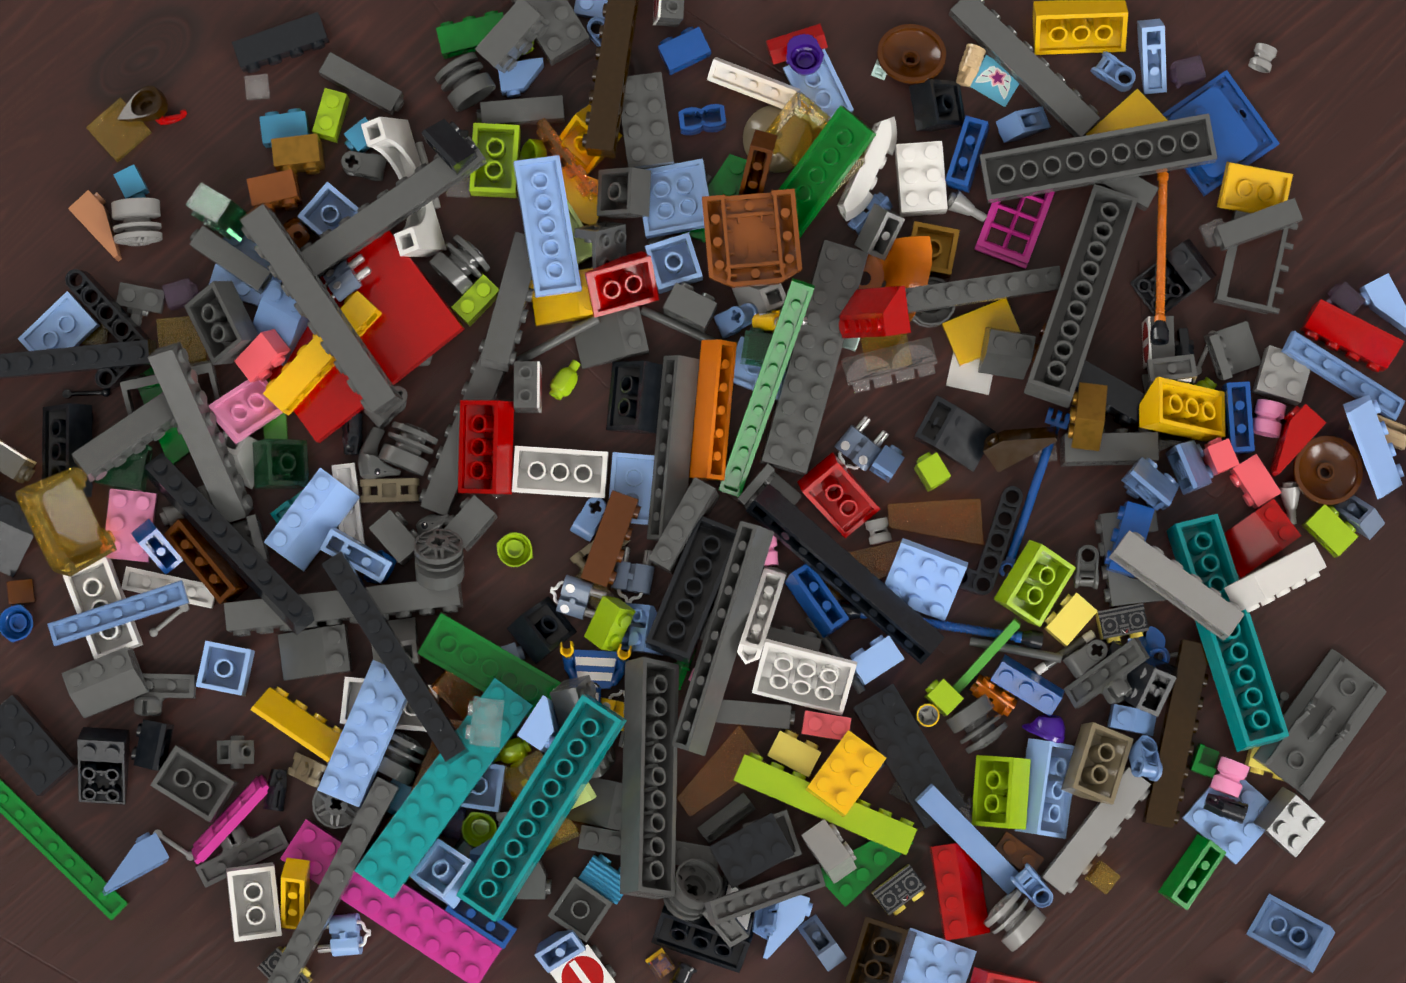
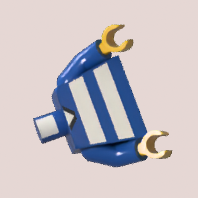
M570 641L571 647L568 649L563 648L561 642L560 653L562 654L564 669L568 677L573 679L590 675L591 681L596 686V699L601 703V689H611L612 686L618 685L625 675V661H629L632 646L629 647L627 652L621 649L622 643L619 644L617 652L574 650V643Z

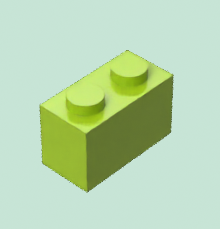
M327 88L324 89L312 130L313 134H317L321 139L338 142L350 101L346 93Z
M483 274L451 308L470 327L497 300L499 288Z
M928 452L916 461L917 464L914 470L928 492L948 481L951 477L937 452L933 455Z
M1321 505L1301 526L1336 558L1358 536L1355 534L1356 529L1349 522L1346 521L1344 523L1338 517L1339 512L1333 506Z
M603 595L584 637L601 650L617 652L619 644L622 643L636 611L619 598Z
M944 679L940 681L934 680L925 689L927 694L924 697L937 707L943 716H947L964 699Z

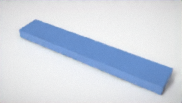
M1296 331L1290 332L1281 352L1356 399L1370 395L1372 401L1377 400L1381 411L1379 414L1392 421L1397 420L1405 400Z
M181 580L48 623L47 625L54 646H58L190 602L184 583Z
M931 783L915 801L1007 894H1010L1016 888L1010 877H1015L1019 872Z

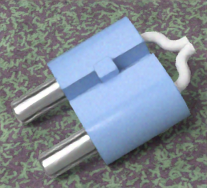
M358 913L332 915L328 923L329 925L325 928L329 929L332 939H330V944L318 945L317 949H320L317 950L318 953L331 952L334 957L362 954L367 937L371 936V930L366 928L365 923L360 919V915ZM361 925L363 930L367 932L363 940L362 936H360Z

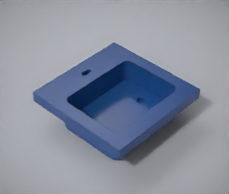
M1227 70L1162 114L1169 121L1209 113L1217 160L1211 164L1184 168L1203 196H1206L1222 185L1226 162L1249 166L1280 144Z

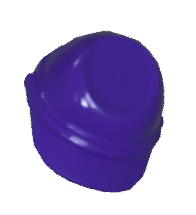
M809 34L792 37L787 44L786 63L790 65L791 69L797 74L806 76L814 74L820 68L824 53L816 38Z
M1040 715L1030 724L1022 725V728L1046 740L1055 743H1063L1065 740V725L1060 716Z

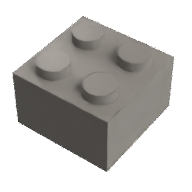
M1269 345L1264 349L1252 393L1296 406L1302 401L1310 369L1281 352L1282 349Z
M824 819L801 835L807 847L833 884L857 868L854 863L857 859L853 854L854 852L846 841L841 843L844 840L833 823L828 825Z

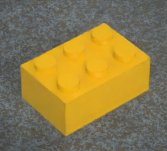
M848 730L805 790L844 817L884 763L886 757Z

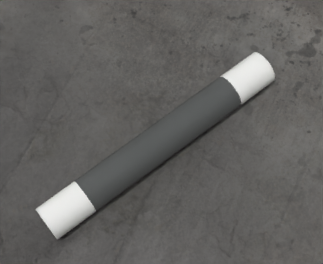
M1089 630L1057 653L1063 654V660L1078 648L1096 638L1092 630ZM1045 660L1033 669L1038 675H1041L1056 665L1057 662Z

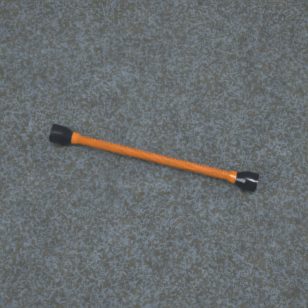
M1170 171L1157 173L1156 315L1154 316V324L1150 331V343L1154 345H1166L1169 343V329L1166 324V316L1164 315L1167 181L1169 180Z

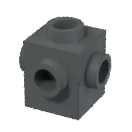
M230 736V740L217 741V764H230V769H244V764H254V740H244V736Z

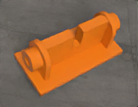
M979 674L976 682L969 689L973 692L972 695L979 698L986 694L988 698L993 699V710L1001 716L1003 714L1008 716L1012 709L1015 708L1018 700L1015 699L1012 693L1005 689L1002 690L994 682L990 681V677H984Z

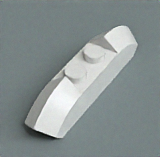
M895 117L877 122L872 128L876 136L859 157L837 205L845 221H849L863 212L873 198L869 190H872L877 183V172L884 167L887 161L886 153L893 155L897 141Z
M764 567L737 650L745 664L760 659L787 575L786 572L779 568Z

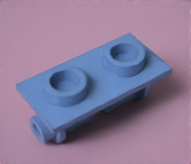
M881 192L874 194L871 202L866 207L869 211L867 213L861 212L858 216L849 220L850 222L847 225L853 231L856 230L859 235L874 203L889 210L893 208L888 196H884Z
M779 903L757 910L754 913L752 931L766 940L776 931L778 914L772 913V911L778 910Z

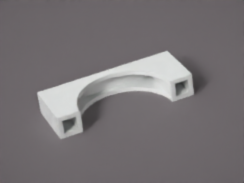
M378 117L361 124L367 147L374 148L388 160L399 180L405 176L409 178L415 174V169L421 165L408 120ZM432 201L409 216L404 229L394 234L400 256L430 257L438 252L447 250Z

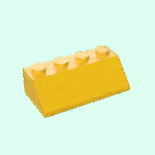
M1034 1V54L1126 52L1128 23L1126 1Z
M1157 377L1139 404V427L1204 442L1219 437H1226L1225 392Z
M278 686L276 689L269 687L253 705L251 711L329 763L343 730L336 725L331 728L325 724L327 719L317 712L313 716L306 711L308 706L296 699L293 702L288 699L289 693Z

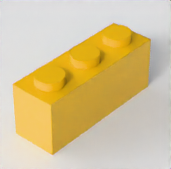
M286 858L281 875V928L296 930L310 903V861Z

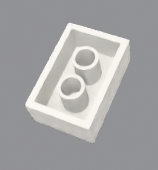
M942 141L896 144L895 161L900 216L946 214L948 207Z
M273 862L226 868L234 941L282 936Z

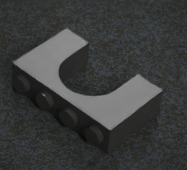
M696 477L693 479L649 557V560L655 566L671 575L674 574L694 527L704 514L710 515L720 497L714 487Z
M1154 510L1148 533L1159 531L1156 510ZM1118 512L1099 514L1098 520H1095L1096 534L1100 533L1101 543H1098L1099 557L1103 556V563L1107 551H1111L1114 542L1110 541L1113 529L1118 528L1120 522L1117 519ZM1105 563L1104 566L1100 567L1102 580L1106 579L1107 589H1103L1105 603L1109 602V607L1167 600L1139 579L1106 570L1108 564Z

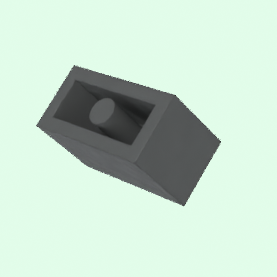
M874 203L854 245L864 252L885 261L905 219L895 212Z

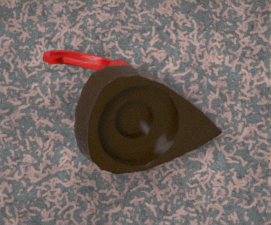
M145 86L133 95L117 120L126 122H148L155 120L160 125H168L185 118L187 112L186 110H181L180 114L164 117L168 111L166 97L154 86Z

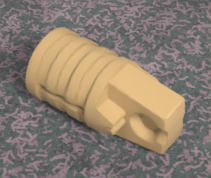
M975 44L966 45L962 61L959 64L957 84L966 87L971 86L986 53L984 48Z

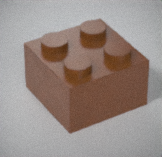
M292 169L246 179L253 208L257 204L259 206L264 204L275 214L276 210L285 209V211L297 209L298 205L303 204L298 178Z

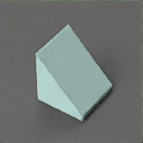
M877 59L871 76L885 80L887 74L881 68Z
M845 338L842 347L855 352L860 338Z

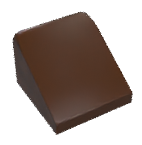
M33 579L6 582L10 605L35 602Z

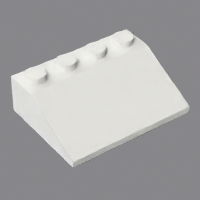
M766 639L752 693L842 716L857 662Z

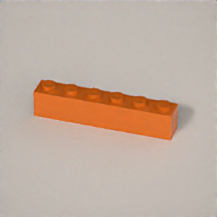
M720 339L701 341L689 478L725 480L737 342Z

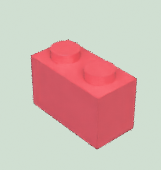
M272 329L261 332L234 362L250 383L259 380L263 382L272 375L271 371L275 367L285 362V356L291 350L277 331Z
M1221 437L1204 445V457L1202 458L1205 465L1210 467L1213 476L1239 465L1229 438L1222 441Z
M1257 454L1229 470L1232 474L1230 475L1231 481L1236 487L1240 486L1244 493L1242 497L1249 507L1252 506L1256 509L1282 493Z
M805 710L801 734L841 741L846 732L850 731L852 718Z

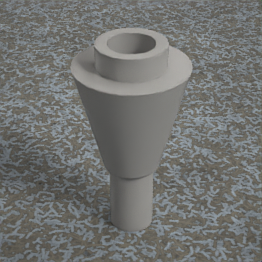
M959 190L949 195L947 210L967 216L971 215L977 220L984 222L987 214L975 208Z
M1295 481L1282 482L1283 486L1278 488L1282 492L1280 495L1287 511V517L1292 524H1297L1296 509L1300 490Z
M174 506L162 507L163 512L159 514L164 526L169 525L170 527L178 519L185 518Z

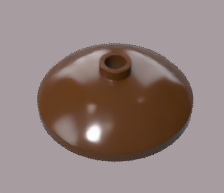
M904 24L890 29L883 35L878 45L877 57L881 68L893 79L903 83L918 84L928 79H933L941 72L946 60V48L941 38L931 29L916 24Z
M1321 436L1310 440L1297 454L1293 473L1299 490L1308 499L1322 505H1335L1348 500L1358 490L1362 481L1363 466L1357 451L1348 442L1334 436ZM1321 469L1327 471L1326 477L1321 475Z

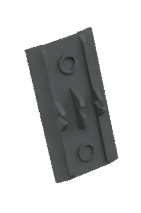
M1330 649L1283 714L1289 736L1281 741L1260 746L1252 758L1271 770L1295 789L1304 799L1309 801L1387 691L1343 655Z

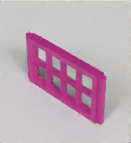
M1055 192L1046 193L1044 199L1035 195L1022 197L1017 209L1000 204L1001 201L992 203L974 250L1026 269ZM1025 198L1042 203L1037 217L1021 211ZM998 208L1014 214L1010 228L993 222ZM1019 216L1035 222L1030 236L1014 230ZM991 227L1007 233L1003 246L987 241ZM1011 235L1028 240L1023 254L1007 248Z
M264 775L256 776L193 844L191 850L195 863L204 862L268 793L269 785Z

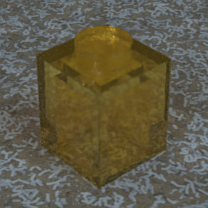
M1099 861L1085 880L1101 893L1107 895L1121 876L1105 863Z

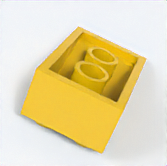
M593 268L579 270L581 292L535 298V293L533 294L532 301L536 326L585 320L593 316L585 272Z

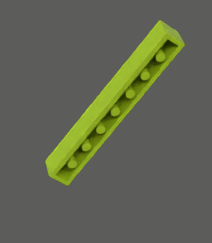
M750 752L749 756L744 754L733 781L907 855L917 831L913 827L914 822L902 817L900 821L891 818L893 813L879 808L878 812L870 809L871 804L861 799H858L848 813L842 817L805 790L810 782L805 781V775L793 771L791 775L783 771L785 767L772 762L771 765L762 762L763 757L752 752Z

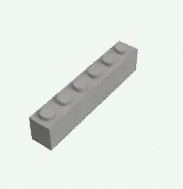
M1129 530L1109 556L1118 565L1223 641L1231 635L1244 616V613L1240 611L1241 608L1237 604L1223 599L1219 591L1205 586L1201 578L1183 570V566L1179 562L1168 559L1160 548L1150 546L1145 542L1144 537L1137 532Z
M1125 767L1114 804L1098 802L1040 877L1061 894L1072 893L1078 885L1076 880L1081 873L1086 875L1093 866L1091 861L1095 855L1101 856L1107 848L1106 841L1110 837L1114 838L1122 828L1119 826L1124 818L1128 820L1136 811L1134 806L1138 800L1142 802L1150 793L1148 788L1151 784L1142 777L1133 776L1131 768Z

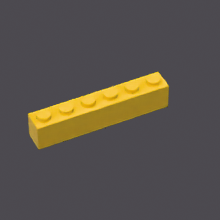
M358 291L350 294L345 299L344 305L341 308L360 337L382 314L379 309ZM313 334V339L309 344L303 345L298 350V356L292 362L284 365L281 370L282 373L267 384L266 390L263 393L278 409L288 416L334 367L335 357L325 352L320 344L323 340L317 335Z

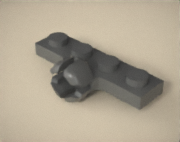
M1133 638L1064 688L1075 709L1081 708L1100 693L1103 694L1109 704L1119 703L1124 700V695L1128 697L1132 693V688L1127 681V674L1150 657L1140 640Z
M142 673L149 693L134 698V712L141 716H159L162 714L164 699H196L197 675Z
M239 824L221 843L223 851L195 865V869L206 888L227 878L226 868L253 865L287 848L290 843L280 824L254 837H250L243 825Z

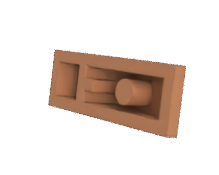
M88 190L68 209L119 262L122 257L118 244L114 243L115 233L109 212L103 206L106 201L97 192L93 195Z

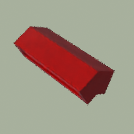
M817 24L767 40V50L771 62L777 64L787 60V44L792 37L797 35H812L818 41L821 49L828 48L821 25Z

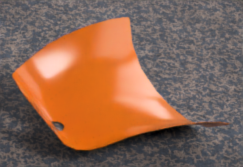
M930 236L895 239L885 261L868 254L864 271L870 274L871 280L867 285H859V289L881 287L884 280L886 281L885 287L905 286V288L928 285L932 267ZM909 313V322L916 313Z

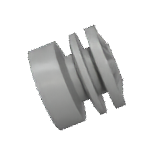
M128 198L111 203L113 220L123 221L122 224L113 227L114 232L120 233L114 236L115 244L144 246L163 240L162 233L157 231L162 229L161 223L151 221L161 216L159 199Z
M1019 889L1004 896L990 910L988 917L983 923L988 928L997 922V925L992 930L993 934H997L1003 929L1006 931L1001 942L1011 952L1027 941L1046 919V916L1036 906L1028 911L1024 910L1029 900L1027 897L1018 903L1016 902L1022 894Z

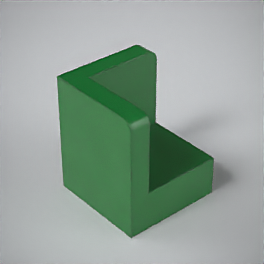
M1198 743L1190 762L1189 770L1208 778H1213L1216 772L1214 767L1219 751Z

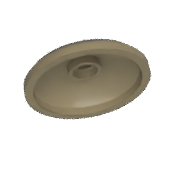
M774 105L765 106L757 110L749 118L743 131V146L747 156L755 129L771 134L775 132L781 133L782 137L776 141L769 172L782 173L794 169L811 146L809 125L805 118L795 109L789 112Z

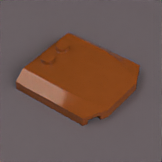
M795 189L773 190L770 193L702 197L709 279L732 288L781 284L802 271Z

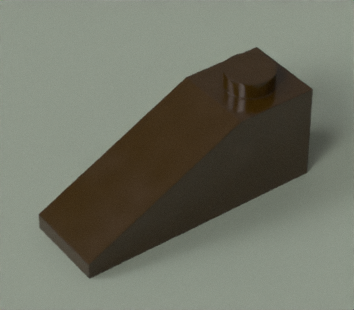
M1055 426L1003 430L998 434L993 433L984 441L983 452L995 469L1000 472L1057 442L1058 429Z

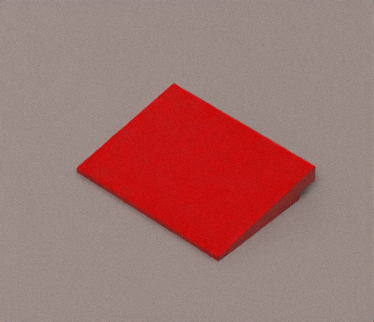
M389 230L346 261L349 263L361 254L365 261L353 270L357 274L368 266L372 271L371 274L361 280L362 286L356 291L366 297L382 314L360 338L391 383L395 385L465 330V328L412 258L400 256L395 237ZM322 276L320 280L325 285L326 281ZM327 286L328 292L330 293V295H333V293ZM336 297L333 298L339 306V308L341 309L344 305L345 299L339 302L336 299ZM308 326L287 363L292 362L298 356V350L303 345H308L313 339V333ZM335 365L293 410L318 443H321L364 409L360 402L363 399L362 396L352 391L347 383L349 380L348 376H345L344 373L341 374ZM284 366L275 367L271 371L272 375L269 378L271 380L276 379L282 373L281 370Z

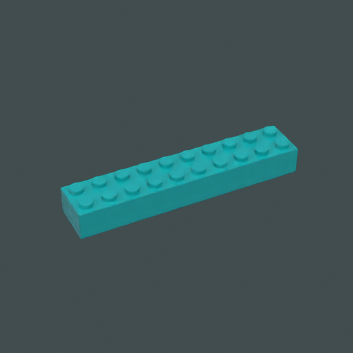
M1218 514L1174 524L1166 532L1175 560L1183 566V570L1189 574L1197 575L1205 586L1216 589L1221 593V597L1229 602L1230 599L1224 588L1238 581L1239 578ZM1246 609L1241 611L1244 613V616L1231 635L1224 641L1195 621L1237 752L1278 742L1289 736L1250 612L1247 613Z
M494 678L457 729L469 752L451 764L445 762L441 754L437 756L354 871L392 899L395 898L534 706Z
M581 695L458 891L457 897L494 922L503 919L627 721L625 718L590 695Z

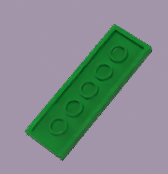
M841 105L778 189H795L799 238L876 136L872 129Z
M442 613L438 616L417 654L483 692L486 691L494 678H496L534 706L527 717L530 716L543 695L551 700L550 692L561 683Z

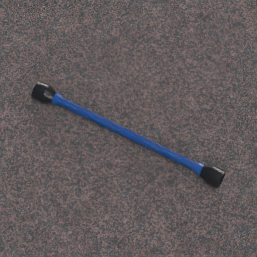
M841 601V607L849 617V620L867 618L849 601ZM925 619L934 628L946 631H960V633L966 632V634L972 633V635L978 634L996 638L1003 631L987 627H975L974 625H960V623ZM1037 630L1016 631L1010 640L1013 639V641L1021 643L1028 648L1041 650L1044 632Z

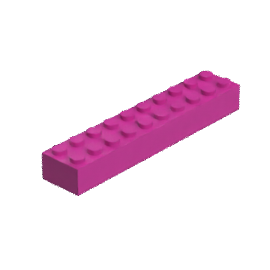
M306 819L280 859L286 862V858L309 860L310 879L320 885L343 841L312 820ZM355 872L341 899L467 983H480L502 950L500 946L445 911L444 907L407 883L404 884L396 897L392 899Z

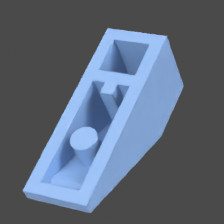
M1160 19L1137 21L1143 93L1167 92L1165 25Z
M1389 273L1360 288L1361 293L1359 295L1365 306L1368 305L1370 310L1406 335V305Z
M335 527L330 529L320 547V550L332 557L339 552H343L354 569L379 583H382L392 565L391 561Z
M799 895L779 902V908L776 910V914H778L776 931L767 940L763 958L768 959L804 921L805 916H810L813 903L809 902L810 897Z

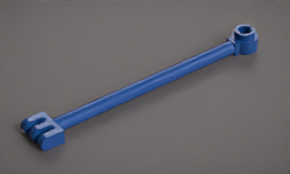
M1049 407L1044 423L1050 424V427L1056 426L1058 431L1059 428L1067 430L1070 414L1067 413L1063 422L1060 421L1062 411L1058 410L1054 419L1051 418L1054 409ZM1054 443L1042 450L1006 560L1002 561L999 569L1002 577L1005 574L1003 567L1010 565L1013 568L1016 556Z

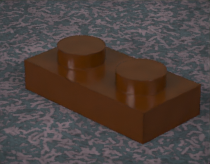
M1007 831L994 847L1008 862L1021 871L1025 868L1026 863H1029L1037 871L1045 859Z

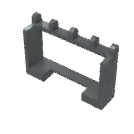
M1236 210L1232 214L1231 221L1251 213ZM1298 224L1282 229L1266 305L1227 297L1237 246L1226 251L1222 274L1217 282L1213 303L1266 315L1268 313L1279 314L1280 309L1272 307L1274 294H1284V289L1276 287L1279 271L1288 272L1289 270L1288 266L1281 265L1284 249L1293 250L1294 244L1286 242L1288 229L1297 230Z
M211 360L190 364L197 375L209 373L215 401L222 397L215 366ZM141 374L123 378L120 381L128 415L135 411L130 389L158 384L159 382L155 374L148 376ZM177 427L178 434H182L179 427Z

